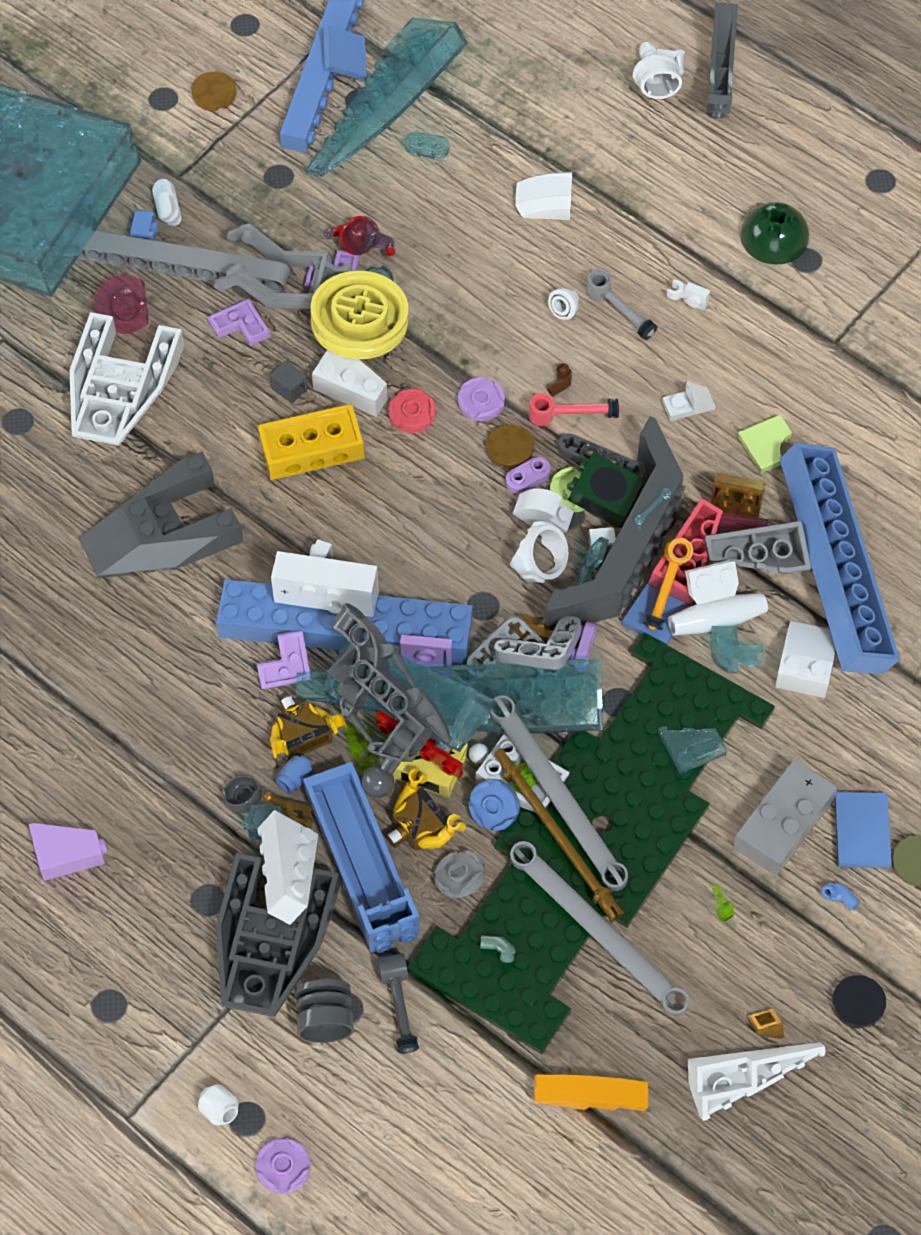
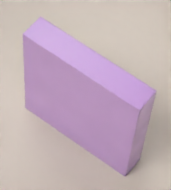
M401 635V658L407 668L452 672V639Z

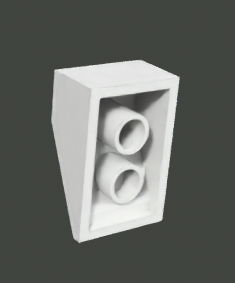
M790 621L775 688L825 698L836 650L830 629Z

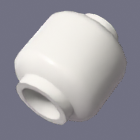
M216 1084L205 1088L201 1092L198 1110L213 1125L229 1124L238 1114V1099L223 1085Z

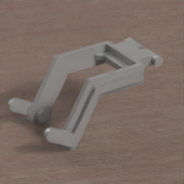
M248 223L229 231L227 239L234 242L242 240L246 244H251L270 260L282 262L287 266H315L310 292L307 294L274 293L245 270L246 267L241 263H236L234 266L229 267L226 272L227 276L215 280L214 288L225 290L238 284L268 308L311 309L312 297L318 287L335 275L352 271V264L344 263L343 267L334 266L328 252L284 251Z

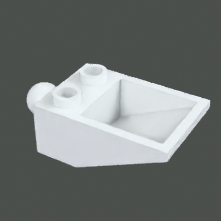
M503 734L490 754L484 744L477 743L471 746L469 758L476 764H482L476 772V786L482 781L489 779L502 780L509 784L516 792L520 802L519 807L535 812L514 781H505L503 779L506 770L494 755L498 749L503 748L515 766L519 764L524 766L521 775L544 807L548 806L551 801L507 735ZM549 761L564 782L569 776V772Z

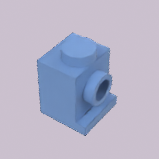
M135 211L130 236L155 241L154 236L158 234V222H155V214L150 211Z

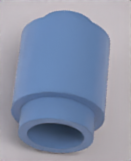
M293 755L278 773L277 785L289 794L294 790L297 791L303 784V779L313 773L311 761L303 755Z

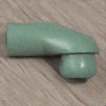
M481 935V949L497 950L501 953L500 960L502 962L511 963L514 961L516 949L506 938Z

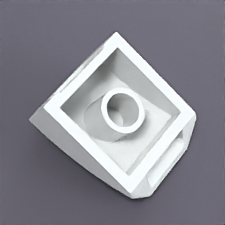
M572 172L541 174L517 182L515 205L521 216L532 219L570 220Z

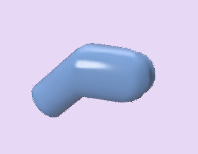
M826 884L821 890V894L826 900L842 901L850 911L857 908L861 903L844 884Z

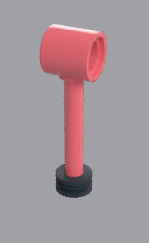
M539 393L530 400L529 419L536 426H546L552 421L554 414L608 413V418H611V416L618 418L621 407L618 399H615V401L608 399L607 404L554 405L551 396Z

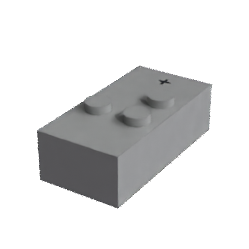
M794 759L736 834L733 848L777 877L833 803L838 787Z

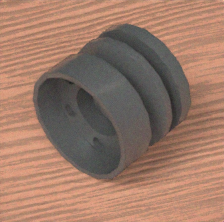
M320 979L305 982L295 989L296 1010L300 1012L296 1017L298 1038L311 1043H329L346 1039L354 1033L353 1014L349 1010L352 1006L350 997L351 986L347 982L336 979Z

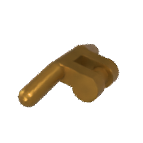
M272 792L264 794V800L282 809L283 815L304 827L312 828L313 821L310 814H314L310 803L285 800Z

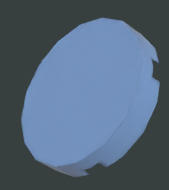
M489 779L482 781L472 790L469 810L472 818L479 826L492 829L490 831H500L516 821L520 802L516 792L509 784L502 780Z

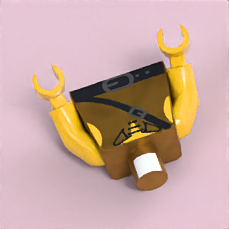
M292 696L284 698L280 702L283 711L276 715L277 723L272 726L270 745L273 757L277 758V754L285 753L289 761L293 755H304L333 742L331 729L334 734H337V728H346L347 724L341 714L332 715L318 706L313 707L309 701L297 705Z
M419 768L410 770L408 777L411 782L406 783L393 808L392 818L396 829L387 834L386 837L394 848L405 841L413 850L441 848L455 835L454 831L461 832L466 828V824L462 822L456 826L457 820L461 818L460 815L452 814L447 817L423 787L418 789V784H423L427 781L426 774H422L420 779L417 780L416 774L419 772Z

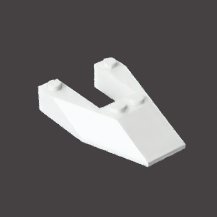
M90 312L70 367L72 437L119 446L162 392L176 369L184 348L182 329L158 325L146 364L108 357L116 335L113 316Z

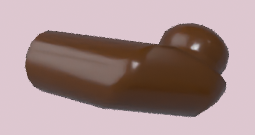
M561 363L557 366V381L547 386V391L552 397L571 385L572 370L569 369V365L566 363Z

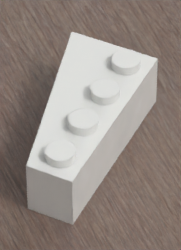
M274 810L258 828V836L262 837L260 854L264 855L265 860L262 871L263 875L267 878V883L264 886L267 912L291 925L308 906L318 834Z

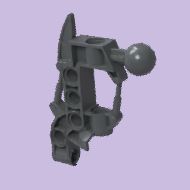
M345 603L331 623V626L353 645L328 669L327 673L340 682L337 687V693L342 697L339 702L342 715L349 717L357 730L364 735L369 742L368 750L371 753L385 757L380 765L369 767L361 779L362 788L366 794L373 798H381L392 791L394 786L393 773L401 762H413L433 732L446 743H451L452 739L447 724L436 704L423 688L417 687L408 672L409 669L399 654V646L387 644L385 637L378 627L368 620L358 608ZM365 631H366L367 637H366V639H365V641H364L363 636H364V633H365ZM392 657L412 689H409L387 669L389 658ZM368 667H369V668H370V674H369V676L367 677V669H368ZM387 683L388 689L385 693L384 686ZM370 694L400 720L386 742H374L366 731V727L356 715L360 710L359 706L367 700ZM403 699H405L406 702L404 709L402 708Z

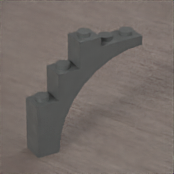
M715 3L707 112L711 113V117L725 118V114H730L738 4Z

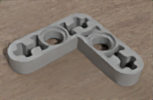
M512 615L506 618L468 655L467 667L474 674H483L497 661L495 651L489 647V642L492 639L517 640L520 638L516 631L509 632L510 622L513 624L519 622V630L523 634H525L526 630L530 632L521 641L533 638L539 643H547L523 618ZM485 647L487 653L493 658L489 659L487 655L483 659V667L479 665L476 667L472 666L474 664L473 658H481L484 655V651L481 649ZM538 668L546 675H554L560 670Z
M575 616L561 618L547 644L513 639L499 640L494 645L495 658L503 663L552 670L560 669L567 663L581 635V621Z

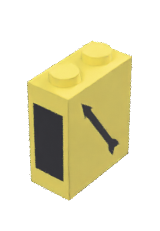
M457 740V745L449 755L464 765L468 756V744ZM419 753L413 762H401L393 773L394 779L407 783L411 782L408 777L410 770L419 768L420 770L416 774L417 780L420 779L422 774H426L427 781L417 786L447 798L450 797L458 779L454 775L450 776L444 773L440 766L434 762H427Z

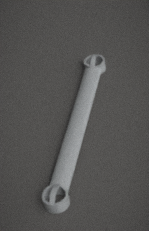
M507 696L495 697L489 707L491 719L501 725L601 874L603 886L609 887L612 891L622 890L628 882L626 867L616 861L516 713L513 700ZM504 703L511 707V713H509ZM496 704L499 705L505 717H499L493 713V708ZM616 869L623 873L624 881H622ZM607 871L612 873L617 885H612L606 881L605 874Z
M522 841L512 847L510 857L514 867L524 870L662 1003L663 1009L668 1015L678 1017L686 1013L689 1007V996L686 991L675 987L537 855L536 849L531 843ZM519 848L530 849L534 855L533 859L530 861L526 858ZM514 853H515L525 864H522V863L517 862L516 859L514 858ZM677 993L682 995L686 1000L685 1007L680 1006L670 994ZM667 999L668 1002L678 1011L671 1010L667 1006L665 1000Z

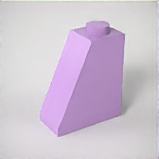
M37 823L29 824L39 868L44 881L105 864L103 855L107 854L104 838L98 839L96 830Z

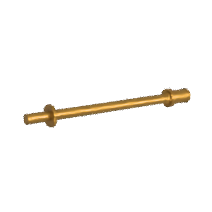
M503 748L498 749L494 755L506 770L503 779L505 781H514L593 891V902L600 905L610 922L616 921L617 916L618 918L623 916L625 912L611 895L613 893L609 887L601 886L521 775L524 766L522 764L515 766Z

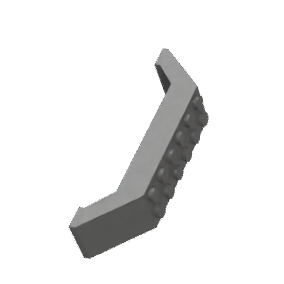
M651 416L648 418L639 437L637 461L644 464L649 477L595 579L562 591L555 589L545 607L544 626L555 629L558 621L566 616L579 618L581 625L584 626L587 621L595 623L620 616L623 608L627 609L633 597L631 595L633 589L639 588L643 579V575H641L643 570H648L653 561L652 553L654 550L658 551L664 538L662 535L664 531L670 530L674 520L672 516L674 512L680 511L684 501L681 498L685 490V486L682 485L683 473L656 418Z

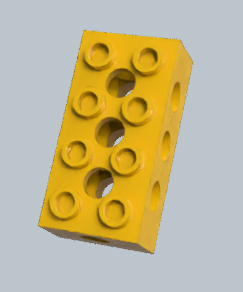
M352 404L258 425L259 440L270 480L365 459L364 443Z

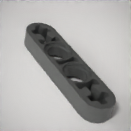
M564 434L559 439V453L567 459L581 464L585 457L584 454L588 451H593L610 461L618 462L621 467L626 466V470L632 473L638 472L637 476L645 479V468L639 462L575 434ZM570 443L573 444V446H570L569 449L565 448V445L568 446Z

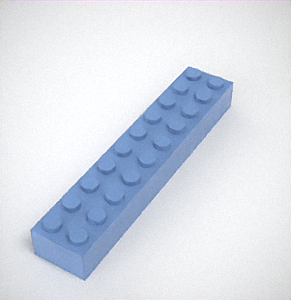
M795 443L780 458V462L798 522L802 521L811 567L842 671L884 674L900 660L836 450L831 447Z
M224 579L216 621L220 638L279 644L277 634L302 630L305 647L347 651L353 645L331 626V623L338 614L323 609L274 602L272 584ZM378 596L374 616H365L379 628L387 644L397 645L399 648L401 635L452 639L453 662L467 664L473 622V605ZM365 631L364 636H363L364 641H365V639H366V637H367L366 631Z

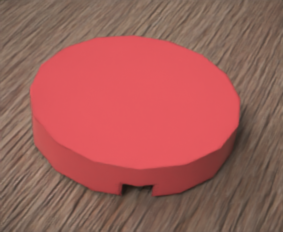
M402 390L389 402L388 415L390 422L396 429L402 432H421L430 427L435 420L436 406L434 400L422 390Z

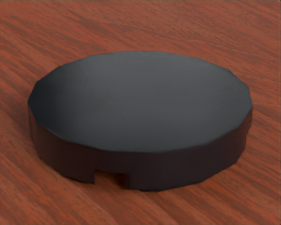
M853 975L844 978L836 986L832 996L834 1013L843 1024L852 1028L871 1027L883 1016L886 1008V995L882 987L874 979L863 975Z

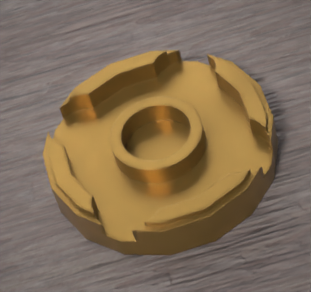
M217 71L206 72L200 75L193 82L191 88L196 105L208 111H218V108L224 107L225 109L234 102L237 94L233 79L229 75Z
M513 424L501 425L488 436L486 442L487 455L493 464L504 466L505 469H514L529 461L533 455V437L528 430L521 426Z

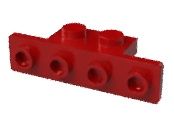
M379 710L376 713L377 727L382 733L391 735L399 722ZM433 732L420 750V756L427 762L432 761L440 766L441 770L447 775H454L460 779L463 775V763L449 755L457 745V738L450 735L452 742L446 743Z

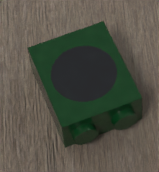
M593 452L589 459L584 457L578 468L581 474L579 478L574 477L570 483L568 490L571 491V494L567 500L619 528L625 520L645 479Z

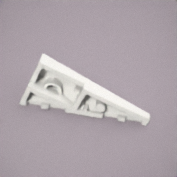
M818 1042L688 1059V1084L700 1118L703 1121L710 1118L709 1115L721 1108L728 1109L732 1106V1102L743 1096L749 1097L784 1078L783 1074L790 1070L804 1067V1063L816 1056H824L825 1046Z

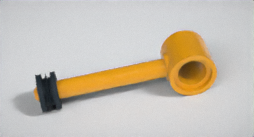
M677 538L669 541L665 546L664 555L667 561H669V565L652 615L646 614L645 617L647 619L645 620L647 621L643 622L649 629H663L661 625L665 623V620L661 619L678 567L682 563L687 562L693 554L692 544L687 539ZM676 544L684 548L682 558H677L673 554V547Z

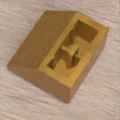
M717 473L713 484L711 504L723 510L722 514L728 513L738 515L744 519L752 518L758 520L766 483Z

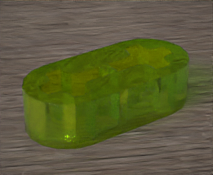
M363 723V725L366 727V731L371 736L368 726ZM351 724L347 730V739L353 762L359 770L366 771L369 767L375 766L376 754L368 750L369 742L361 732L362 742L358 743V739L355 736V732H358L354 724ZM362 750H365L366 756L368 757V761L364 762L361 758Z

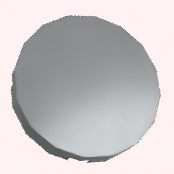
M463 850L464 852L460 853L455 851L441 859L435 868L434 883L442 895L449 898H462L472 894L481 886L486 870L482 859L477 853L470 850Z

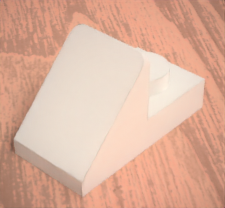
M690 381L686 382L684 392L666 396L662 399L670 422L715 410V404L708 388Z

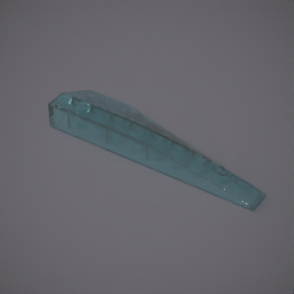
M421 18L410 19L384 48L383 54L386 56L383 60L377 59L375 62L374 72L368 74L364 79L365 86L357 90L343 112L345 117L342 121H337L334 129L336 131L332 136H327L325 139V148L316 153L305 170L308 175L322 177L342 164L389 127L421 96L434 80L449 67L452 60L461 54L462 49L468 44L457 22Z

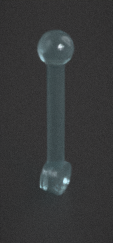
M663 488L661 495L641 515L635 517V523L638 525L643 524L644 518L663 499L670 497L671 490Z

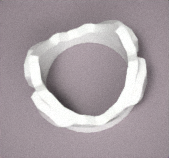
M534 521L531 528L528 529V534L520 542V547L511 560L510 566L520 574L522 579L531 583H544L545 579L558 577L566 567L569 554L564 534L550 522ZM539 534L542 536V545L551 551L555 562L554 568L545 573L538 569L533 557L534 542Z

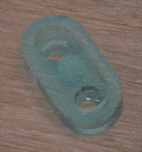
M412 132L405 138V149L411 155L442 159L449 154L450 143L446 137L441 135Z

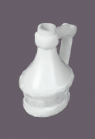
M649 42L641 44L639 48L641 61L634 67L632 75L634 82L640 87L641 92L653 99H664L676 94L682 85L681 76L684 73L685 51L682 49L676 51L656 50L655 46Z

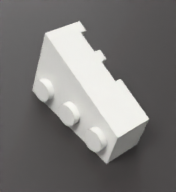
M327 350L312 373L313 390L345 404H352L353 407L377 417L388 399L387 383L359 359L341 357Z

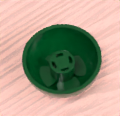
M770 202L758 206L746 217L741 229V242L748 254L758 261L774 265L786 264L798 259L806 251L809 244V228L805 218L797 209L786 203Z

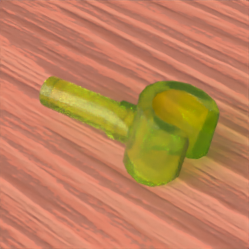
M715 885L712 889L721 904L716 911L719 917L726 922L734 916V905L724 898L719 886Z

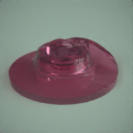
M130 275L114 276L105 281L97 291L95 311L97 314L113 316L116 333H133L149 323L146 288L144 281L140 278Z

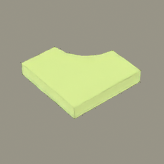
M781 415L738 432V439L760 474L781 465L780 448L785 441L792 437V432Z

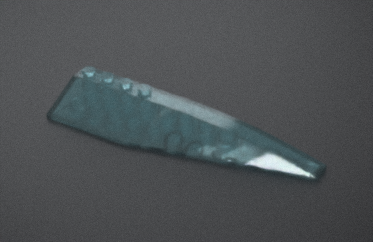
M601 658L568 660L564 667L556 670L509 663L408 668V672L417 687L423 688L426 691V694L436 704L446 724L449 726L507 735L501 725L491 719L489 711L490 703L495 697L507 696L513 700L516 713L530 733L603 730V672ZM399 668L388 669L403 684L412 689ZM370 669L367 670V677L370 674ZM327 671L297 673L296 696L300 699L339 705L342 697L337 693V687L340 682L329 675ZM387 683L384 686L385 693L388 689ZM371 694L359 706L361 710L372 712L381 710L388 715H394ZM403 699V701H402V708H403V709H404L405 703H406V702H405V699ZM504 703L509 713H511V707ZM496 704L493 708V713L499 717H505L499 705Z

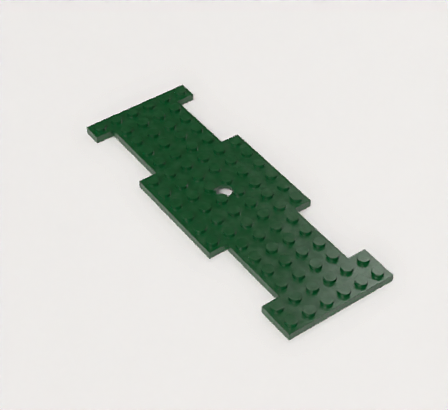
M644 633L636 644L631 656L650 666V669L602 737L598 739L577 727L553 761L554 764L569 772V776L564 781V784L591 824L595 818L600 816L609 818L613 824L610 831L597 833L616 861L623 864L628 872L626 886L622 890L612 891L613 893L611 894L625 912L620 918L616 917V922L626 928L629 927L708 810L710 803L690 792V789L740 717L762 730L775 710L773 704L647 633ZM550 801L546 807L547 811L601 886H603L601 874L552 801ZM520 807L516 821L503 831L494 844V849L511 858L510 852L516 843L522 841L531 843L535 847L537 855L592 908L604 917L606 915L599 904H595L592 900L593 891L537 813ZM519 848L526 858L530 861L533 859L534 855L530 849ZM514 853V858L516 859V861L519 862V863L525 864V863ZM511 864L461 937L457 939L436 926L407 966V972L542 1055L571 1012L570 1007L550 995L591 935L524 870L517 869ZM616 869L622 881H624L623 873ZM607 871L605 874L606 881L612 885H617L612 873ZM481 935L506 938L516 949L514 961L511 963L502 962L500 960L501 953L497 950L481 949Z

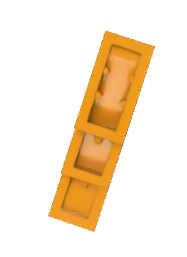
M536 1075L534 1080V1103L580 1110L592 1107L612 1111L624 1108L644 1112L648 1109V1082L599 1076Z

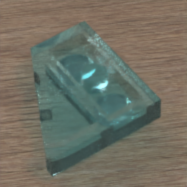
M667 727L659 728L658 733L679 773L727 754V749L716 729L696 730L694 728H683V731L667 730Z

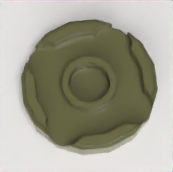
M920 835L909 836L900 841L894 849L892 866L896 875L900 876L905 883L921 887Z

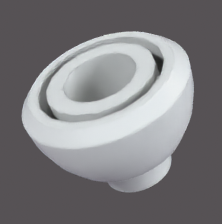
M566 288L556 289L548 296L549 309L555 317L561 320H569L578 310L579 296L575 291Z

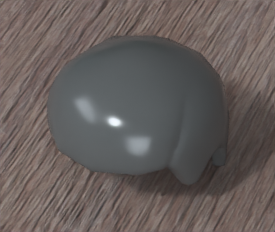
M238 775L231 779L226 787L222 789L223 802L236 813H247L255 809L260 803L262 796L259 782L248 775Z

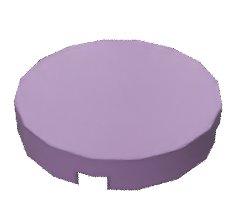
M484 377L472 378L465 382L458 392L457 402L459 410L464 416L474 421L492 420L504 409V390L494 380L492 382Z
M286 1138L271 1140L264 1145L257 1155L255 1168L258 1180L264 1188L273 1193L288 1194L295 1192L305 1184L310 1175L311 1163L308 1152L303 1145L293 1139Z

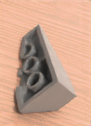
M802 521L704 537L708 558L711 562L719 563L734 560L736 566L784 574L811 570Z

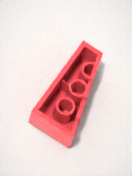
M702 498L675 537V539H687L692 544L693 554L687 562L679 565L669 595L690 606L693 605L694 600L688 592L685 571L706 565L708 553L704 537L716 534L723 510ZM676 544L673 547V554L677 558H682L684 548ZM663 555L653 570L648 584L658 589L661 588L669 565L665 555Z

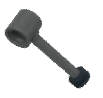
M404 953L377 958L381 983L391 985L401 1037L396 1040L398 1053L406 1054L417 1051L419 1049L417 1036L411 1035L401 985L403 980H408Z

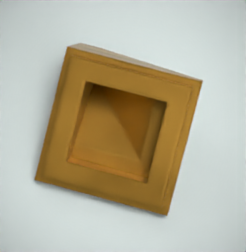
M774 1008L748 1016L757 1035L778 1039L784 1038L783 1024Z

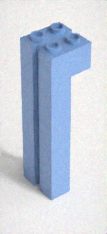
M349 762L303 779L304 790L370 953L375 951L378 953L385 952L392 947L391 943L398 940L402 943H409L415 940L420 935L419 914L408 888L404 889L353 763Z

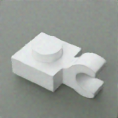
M679 280L672 281V288L677 290L668 289V298L672 300L684 298V303L705 311L709 304L710 290L690 282L685 285Z

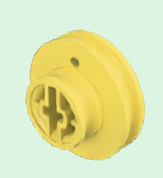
M369 271L344 272L322 283L312 297L311 328L313 334L324 348L338 356L350 359L379 357L398 346L406 334L408 327L407 298L395 282L383 275Z

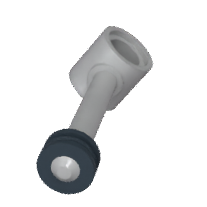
M596 269L590 272L587 282L588 297L596 302L607 299L639 328L637 333L644 340L651 338L657 331L658 326L650 319L644 321L612 291L610 274L603 269Z

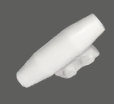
M727 560L685 571L688 592L696 604L669 616L668 626L673 636L703 634L739 625L768 611V604L763 593L735 595L739 585L736 564L734 560Z

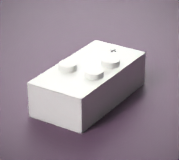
M277 551L271 575L274 602L323 609L336 614L340 612L345 603H349L358 608L364 616H374L379 593L377 566Z

